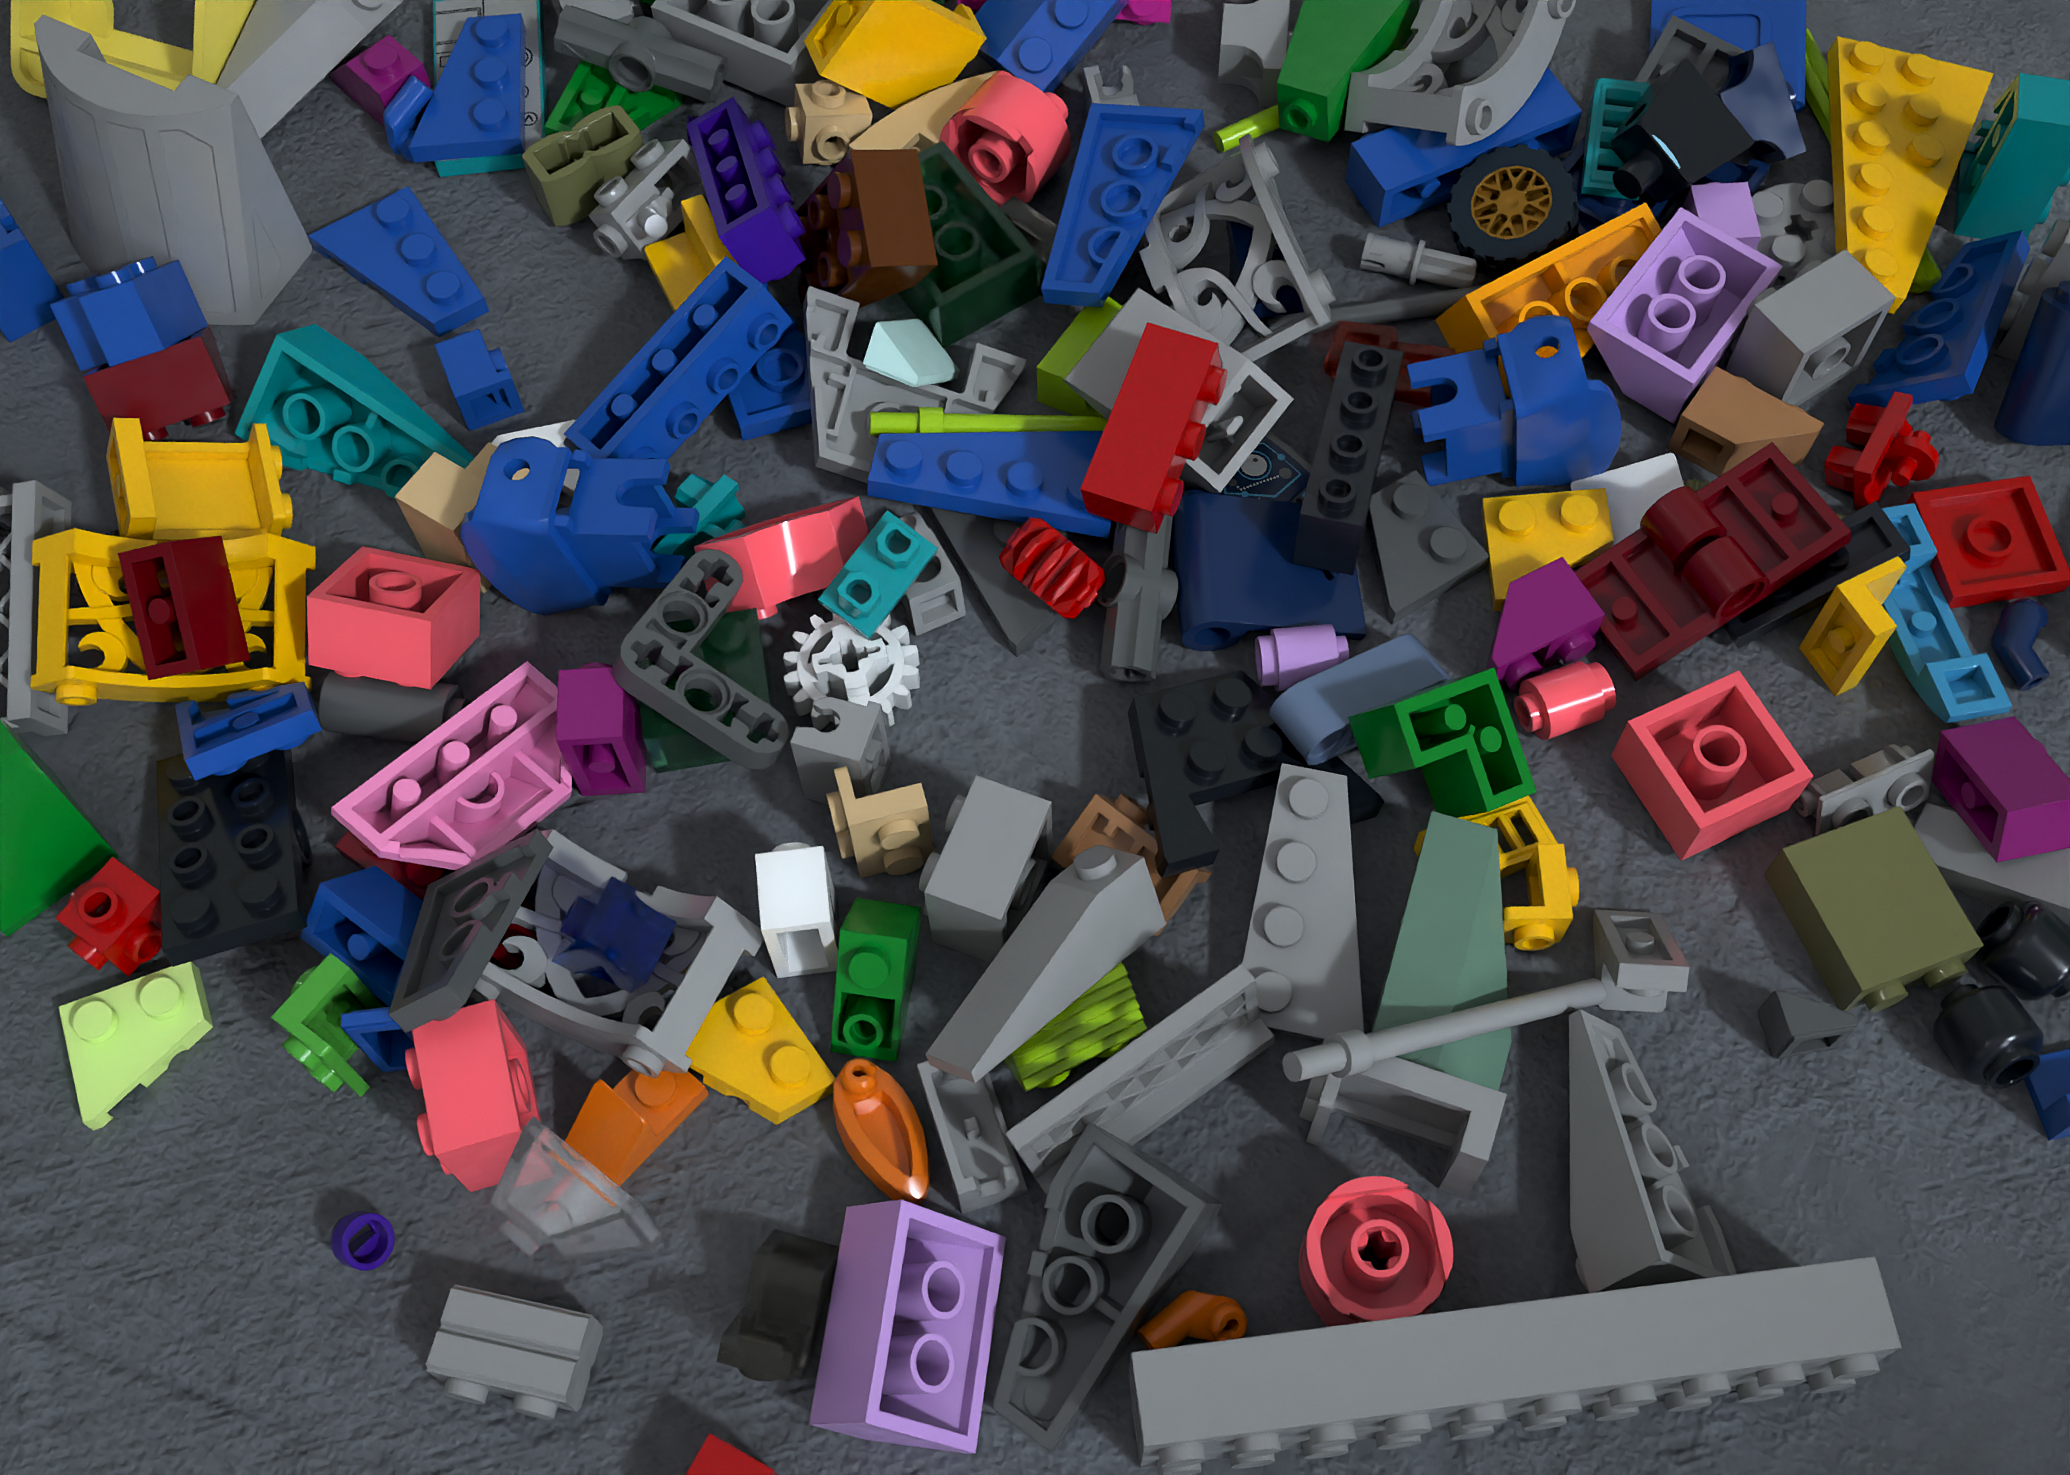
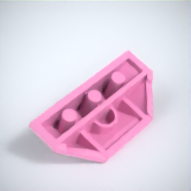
M526 661L332 806L331 815L380 858L451 870H458L522 837L571 797L572 774L556 742L558 687Z

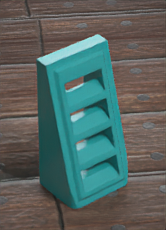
M1599 78L1595 81L1587 107L1581 194L1629 199L1620 194L1613 183L1614 172L1597 170V165L1620 168L1624 164L1612 149L1600 148H1611L1610 139L1618 130L1615 127L1602 125L1620 127L1649 87V83Z

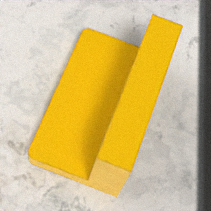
M702 194L680 201L685 227L684 233L652 243L644 248L646 259L674 312L725 256L737 264L718 237L711 210Z
M1899 556L1837 585L1799 646V649L1835 697L1857 686L1897 627L1896 623L1882 607V604L1907 568Z

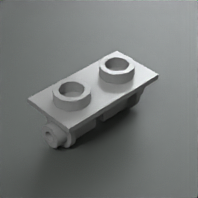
M1895 744L1888 745L1883 750L1850 764L1849 773L1857 780L1855 782L1840 769L1811 780L1794 803V807L1802 817L1812 815L1816 819L1815 836L1901 806L1904 812L1909 811L1921 802L1929 799L1934 752L1929 749L1916 755L1914 750L1907 745L1902 747Z

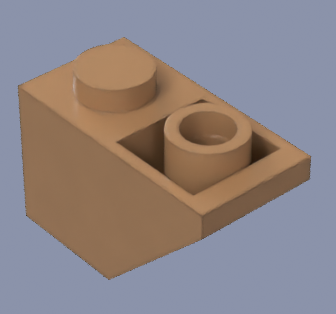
M1715 366L1682 413L1667 449L1718 477L1771 442L1777 446L1793 466L1802 465L1824 422L1808 415L1800 407L1787 404L1753 386L1748 380L1734 376Z

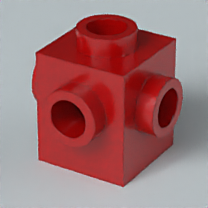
M114 857L89 882L82 884L72 893L67 906L55 917L57 921L75 936L66 946L98 971L108 961L129 977L140 964L152 959L162 947L160 891Z

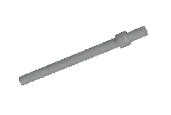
M1590 978L1367 1034L1358 1029L1332 1034L1325 1038L1322 1045L1287 1053L1282 1062L1283 1071L1292 1082L1329 1073L1337 1078L1352 1076L1368 1071L1372 1063L1599 1005L1605 1000L1606 990L1600 980Z

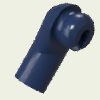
M2019 598L2009 603L2002 610L1991 638L1992 649L2021 691L2039 685L2050 676L2049 671L2032 648L2040 628L2047 625L2048 613L2041 603L2028 598Z

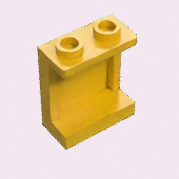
M833 0L807 35L804 43L820 76L891 109L897 110L901 106L933 90L952 84L967 63L975 58L979 48L987 38L971 8L962 3L958 4L954 11H951L932 0Z
M113 418L106 459L120 537L155 540L157 544L169 541L222 536V540L255 536L267 532L281 536L283 529L291 528L293 518L291 497L289 493H281L279 485L282 475L281 450L278 445H271L266 423H253L249 440L245 443L143 441L139 418Z

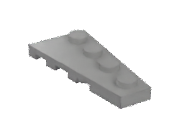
M1282 763L1242 963L1256 980L1260 1018L1269 1030L1318 1042H1324L1325 1038L1329 1035L1352 1029H1358L1364 1033L1347 776Z

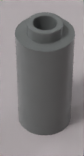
M332 670L327 675L321 689L319 719L322 728L326 732L418 743L468 706L471 701L464 699L463 690L459 685L437 682L429 690L415 686H401L395 682L366 676L344 677Z

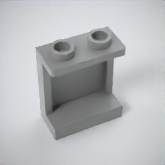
M1392 1057L1373 1062L1368 1071L1352 1076L1337 1078L1329 1073L1311 1078L1299 1118L1312 1122L1306 1142L1317 1146L1321 1143L1330 1114L1337 1112L1449 1151L1438 1189L1466 1198L1489 1160L1507 1094L1398 1057Z

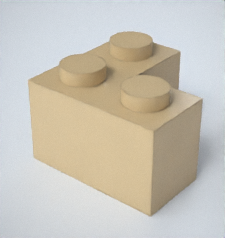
M488 442L465 469L434 452L396 494L395 499L426 559L478 569L466 552L460 533L465 513L475 510L490 457L497 449L495 445ZM524 468L517 471L513 475L512 480L523 479L528 475L530 469ZM480 572V592L485 594L492 584Z

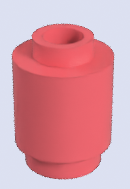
M1577 661L1522 681L1519 687V696L1514 699V709L1520 725L1526 732H1533L1541 740H1548L1601 721L1605 712L1614 709L1616 705L1615 688L1606 669L1598 662L1587 665L1582 661Z

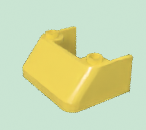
M11 0V70L16 82L23 90L34 96L47 99L34 27L36 21L42 15H46L90 33L106 62L171 90H175L188 74L216 85L257 0H195L193 51L114 29V6L112 0Z

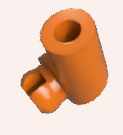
M1188 1290L1177 1296L1140 1327L1137 1333L1149 1350L1175 1347L1186 1337L1210 1342L1239 1339L1246 1333L1248 1318L1240 1304L1232 1298L1219 1294Z

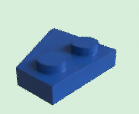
M304 682L276 686L265 691L251 690L232 693L226 699L230 707L226 709L201 713L195 700L184 701L175 705L184 760L195 781L212 774L217 776L230 774L243 767L249 759L274 749L288 750L304 743L310 735L322 731L314 701Z

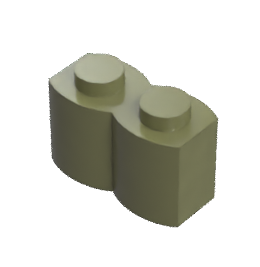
M621 105L610 106L587 115L571 131L554 133L538 140L523 153L522 159L536 201L555 226H564L588 217L599 205L594 198V194L604 183L616 176H621L625 179L635 168V165L630 160L631 156L644 143L639 128Z

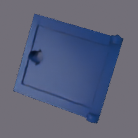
M1651 0L1649 55L1672 15L1744 51H1749L1773 41L1784 79L1792 86L1796 96L1795 113L1804 110L1806 0Z

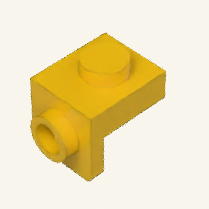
M1537 844L1525 869L1529 906L1503 908L1505 943H1514L1515 948L1520 950L1534 951L1546 949L1555 943L1561 942L1573 920L1572 907H1576L1579 900L1577 870L1575 867H1567L1564 844Z

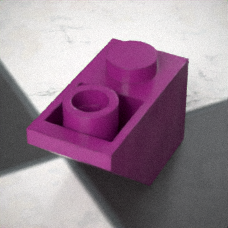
M1563 557L1509 584L1498 616L1486 669L1495 668L1501 689L1509 687L1512 691L1519 690L1522 681L1540 675L1544 668L1560 660L1564 664L1573 663L1589 653L1596 644L1594 639L1605 613Z

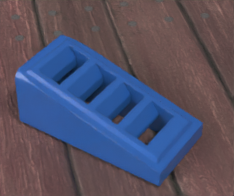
M390 1007L357 1010L341 1014V1028L382 1072L407 1070L405 1050L415 1047L412 1031L406 1033L388 1015Z

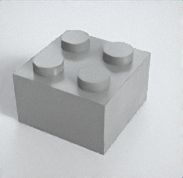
M1846 249L1823 263L1820 260H1814L1806 265L1792 282L1779 290L1770 287L1760 293L1750 303L1746 310L1749 316L1746 324L1730 346L1733 353L1725 371L1748 380L1753 386L1787 404L1799 406L1858 369L1896 297Z
M976 775L967 797L957 795L951 805L945 824V832L950 835L942 853L932 852L928 857L920 877L919 890L923 891L925 895L923 915L928 916L932 942L992 963L1030 910L1052 859V802Z

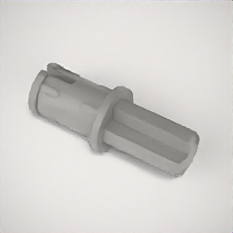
M1369 232L1361 258L1360 269L1383 272L1409 279V285L1415 286L1418 279L1458 289L1473 285L1477 271V261L1473 258L1425 248L1426 240H1420L1419 244Z

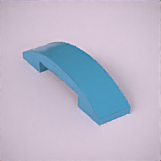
M1915 504L1882 508L1911 548L1910 560L1904 562L1907 568L1882 604V607L1897 625L1887 642L1904 674L1927 706L1945 723L2008 713L2012 707L2011 701L1988 654H1972L1930 567L1938 551Z

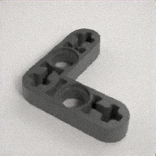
M706 549L698 551L686 562L626 635L613 662V675L617 683L626 692L734 763L747 769H764L771 766L777 760L787 742L789 729L785 718L774 707L693 655L731 607L743 582V573L738 562L720 550ZM712 576L720 581V583L714 584L703 600L696 592L702 580L706 581ZM669 611H678L686 614L693 621L695 630L687 633L677 632L665 623L663 614ZM647 657L656 664L644 670L635 663ZM674 673L679 678L674 689L671 690L665 684L670 682ZM693 688L707 691L714 697L717 709L706 712L693 708L687 702L684 692ZM731 710L736 716L732 718L727 727L722 722L728 711ZM754 729L761 731L765 735L757 744L747 738V735L752 733Z

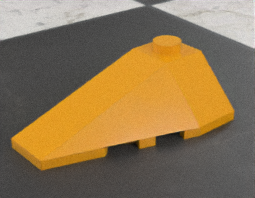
M1645 202L1470 292L1435 319L1455 355L1483 349V341L1495 337L1497 342L1496 335L1511 332L1518 323L1534 316L1551 314L1566 316L1573 327L1582 358L1594 345V341L1587 331L1589 322L1653 243L1662 229ZM1544 346L1535 353L1539 357L1548 358L1555 355L1558 350L1551 346ZM1498 356V370L1504 394L1511 398L1501 356Z

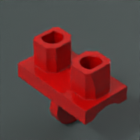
M1894 391L1886 408L1856 403L1848 418L1846 439L1849 443L1864 445V450L1861 451L1836 445L1833 446L1825 461V484L1854 492L1855 510H1859L1875 501L1879 502L1890 479L1895 485L1904 487L1909 484L1910 480L1922 481L1929 479L1934 475L1938 467L1940 458L1936 449L1929 444L1931 436L1922 430L1913 433V428L1906 420L1905 416L1913 403V395Z

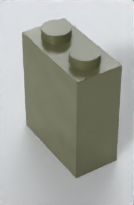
M1901 806L1782 848L1764 873L1836 1005L1840 1010L1846 1012L1862 1005H1866L1871 1013L1883 1010L1907 997L1908 993L1905 989L1926 982L1930 990L1953 983L1968 973L1964 964L1984 946Z

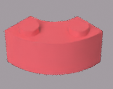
M859 496L765 520L694 546L695 554L706 549L720 550L738 562L743 573V582L731 607L723 617L740 614L742 622L747 623L778 613L776 606L778 603L820 589L824 592L867 537L869 530ZM712 576L704 581L707 593L714 584L720 583V581Z

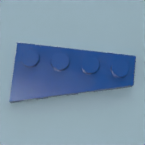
M1091 103L1041 287L1045 303L1103 307L1147 226L1205 126L1203 110Z
M2023 230L1964 244L1942 273L1941 279L1929 290L1933 301L1922 307L1919 311H1913L1902 325L1906 336L1896 349H1884L1872 364L1877 373L1869 384H1857L1847 398L1852 408L1855 407L1856 403L1886 408L1894 391L1913 395L1912 405L1936 400L1952 401L1964 395L1973 394L2031 249Z
M1103 431L879 434L868 477L867 496L1024 524L1029 518H1041L1058 530L1102 538L1109 537L1111 526L1110 519L1087 512L1080 491Z

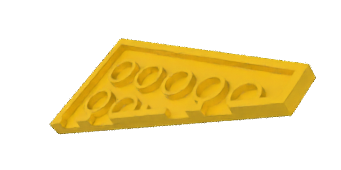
M1837 36L1827 52L1836 254L1846 249L1896 297L1888 313L1894 314L1906 299L1994 73L1932 59L1923 54H1911L1878 46L1868 41H1857Z

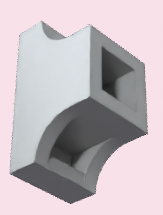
M1258 0L1249 4L1224 3L1218 83L1237 84L1250 89L1257 96L1259 107H1272L1278 104L1277 81L1294 32L1288 30L1290 0Z

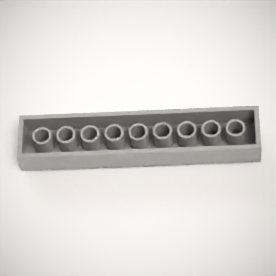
M1867 1257L1131 1352L1128 1383L1140 1469L1157 1467L1158 1475H1194L1202 1472V1462L1212 1459L1230 1457L1231 1468L1233 1469L1253 1468L1274 1463V1453L1296 1448H1303L1305 1459H1322L1348 1453L1347 1444L1357 1440L1376 1438L1378 1449H1398L1420 1444L1422 1442L1420 1435L1433 1430L1448 1429L1451 1440L1474 1439L1493 1434V1425L1521 1419L1522 1428L1525 1431L1543 1430L1567 1424L1566 1416L1586 1410H1593L1595 1421H1611L1640 1414L1638 1406L1665 1400L1668 1412L1698 1409L1711 1405V1397L1723 1395L1731 1391H1737L1739 1402L1763 1401L1784 1395V1387L1794 1386L1807 1381L1809 1382L1811 1393L1832 1392L1855 1386V1378L1880 1372L1878 1361L1902 1348L1876 1257Z

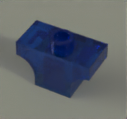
M611 876L587 899L580 895L575 898L558 931L565 936L552 962L575 974L585 973L593 975L632 993L647 983L677 922L645 904L637 896V889Z

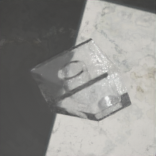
M533 1117L525 1125L491 1200L493 1206L507 1219L498 1229L507 1239L529 1257L540 1247L556 1262L651 1251L658 1248L664 1241V1237L643 1207L537 1118Z

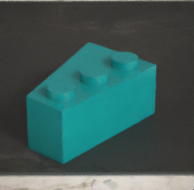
M2019 73L1994 104L1993 113L1998 114L1997 118L1994 121L1981 120L1975 130V135L1981 136L1976 143H1966L1957 169L1954 235L1986 239L2023 230L2027 239L2035 224L2042 225L2046 221L2051 209L2053 194L2057 187H2065L2070 181V80Z

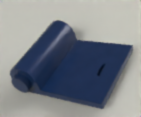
M2063 281L2059 283L2058 287L2043 290L1995 419L1994 427L1997 432L2012 441L2034 446L2070 445V281Z
M1194 489L1182 494L1178 509L1172 518L1170 548L1173 571L1178 578L1176 600L1181 641L1184 646L1192 650L1217 651L1228 648L1240 641L1248 630L1270 632L1271 629L1323 624H1332L1336 636L1345 635L1346 639L1363 640L1367 635L1357 567H1355L1353 576L1293 564L1299 516L1303 503L1211 494L1203 489Z

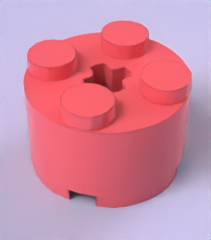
M996 71L944 125L940 135V148L943 159L949 169L955 163L965 177L960 185L980 202L1001 210H1012L1019 203L1025 202L1026 205L1069 156L1071 138L1065 121L1068 117V108L1065 102L1056 94L1044 93L1033 84L1014 77L1006 71Z
M1385 1176L1356 1178L1339 1185L1320 1204L1312 1216L1300 1248L1299 1275L1302 1288L1309 1303L1327 1327L1428 1314L1443 1291L1453 1265L1451 1233L1441 1211L1430 1200L1427 1202L1419 1194L1407 1188L1409 1185ZM1365 1247H1373L1376 1258H1388V1262L1383 1270L1374 1269L1370 1261H1362L1361 1255Z

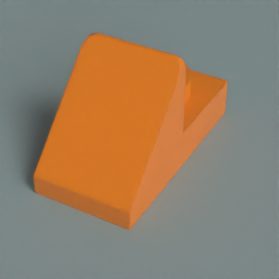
M632 1069L613 1089L600 1078L589 1092L562 1148L612 1195L701 1104L709 1093L706 1087L689 1071L683 1074L661 1070L657 1078H651Z

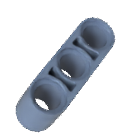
M1407 633L1289 687L1275 700L1270 708L1269 715L1309 765H1317L1357 746L1348 719L1349 716L1451 680V678L1416 636Z

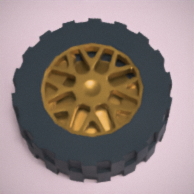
M1518 144L1517 147L1507 148L1506 146L1495 148L1496 151L1487 155L1484 153L1475 158L1476 162L1470 167L1466 166L1459 174L1460 179L1457 184H1453L1450 191L1451 203H1448L1447 212L1450 220L1449 224L1458 252L1461 256L1473 258L1477 261L1478 273L1482 271L1487 273L1489 278L1498 279L1573 240L1574 233H1578L1580 224L1578 213L1580 212L1571 173L1567 174L1565 164L1558 157L1554 159L1544 149L1538 148V150L1529 148V145Z

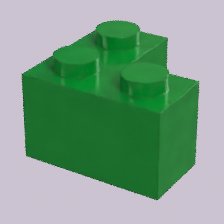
M1495 668L1447 680L1348 717L1368 778L1372 779L1421 767L1436 812L1456 818L1485 813L1537 792Z

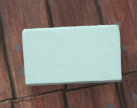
M920 319L880 321L876 323L863 361L866 368L912 387L958 379L959 368Z

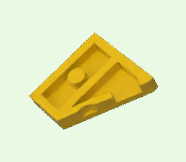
M1606 488L1482 498L1481 514L1486 552L1490 555L1488 570L1494 611L1501 610L1510 582L1561 557L1566 560L1571 569L1577 566H1584L1613 546L1614 539Z
M764 976L715 1002L685 1053L693 1061L690 1068L704 1075V1084L725 1096H735L742 1099L750 1110L776 1125L833 1093V1085L836 1078Z

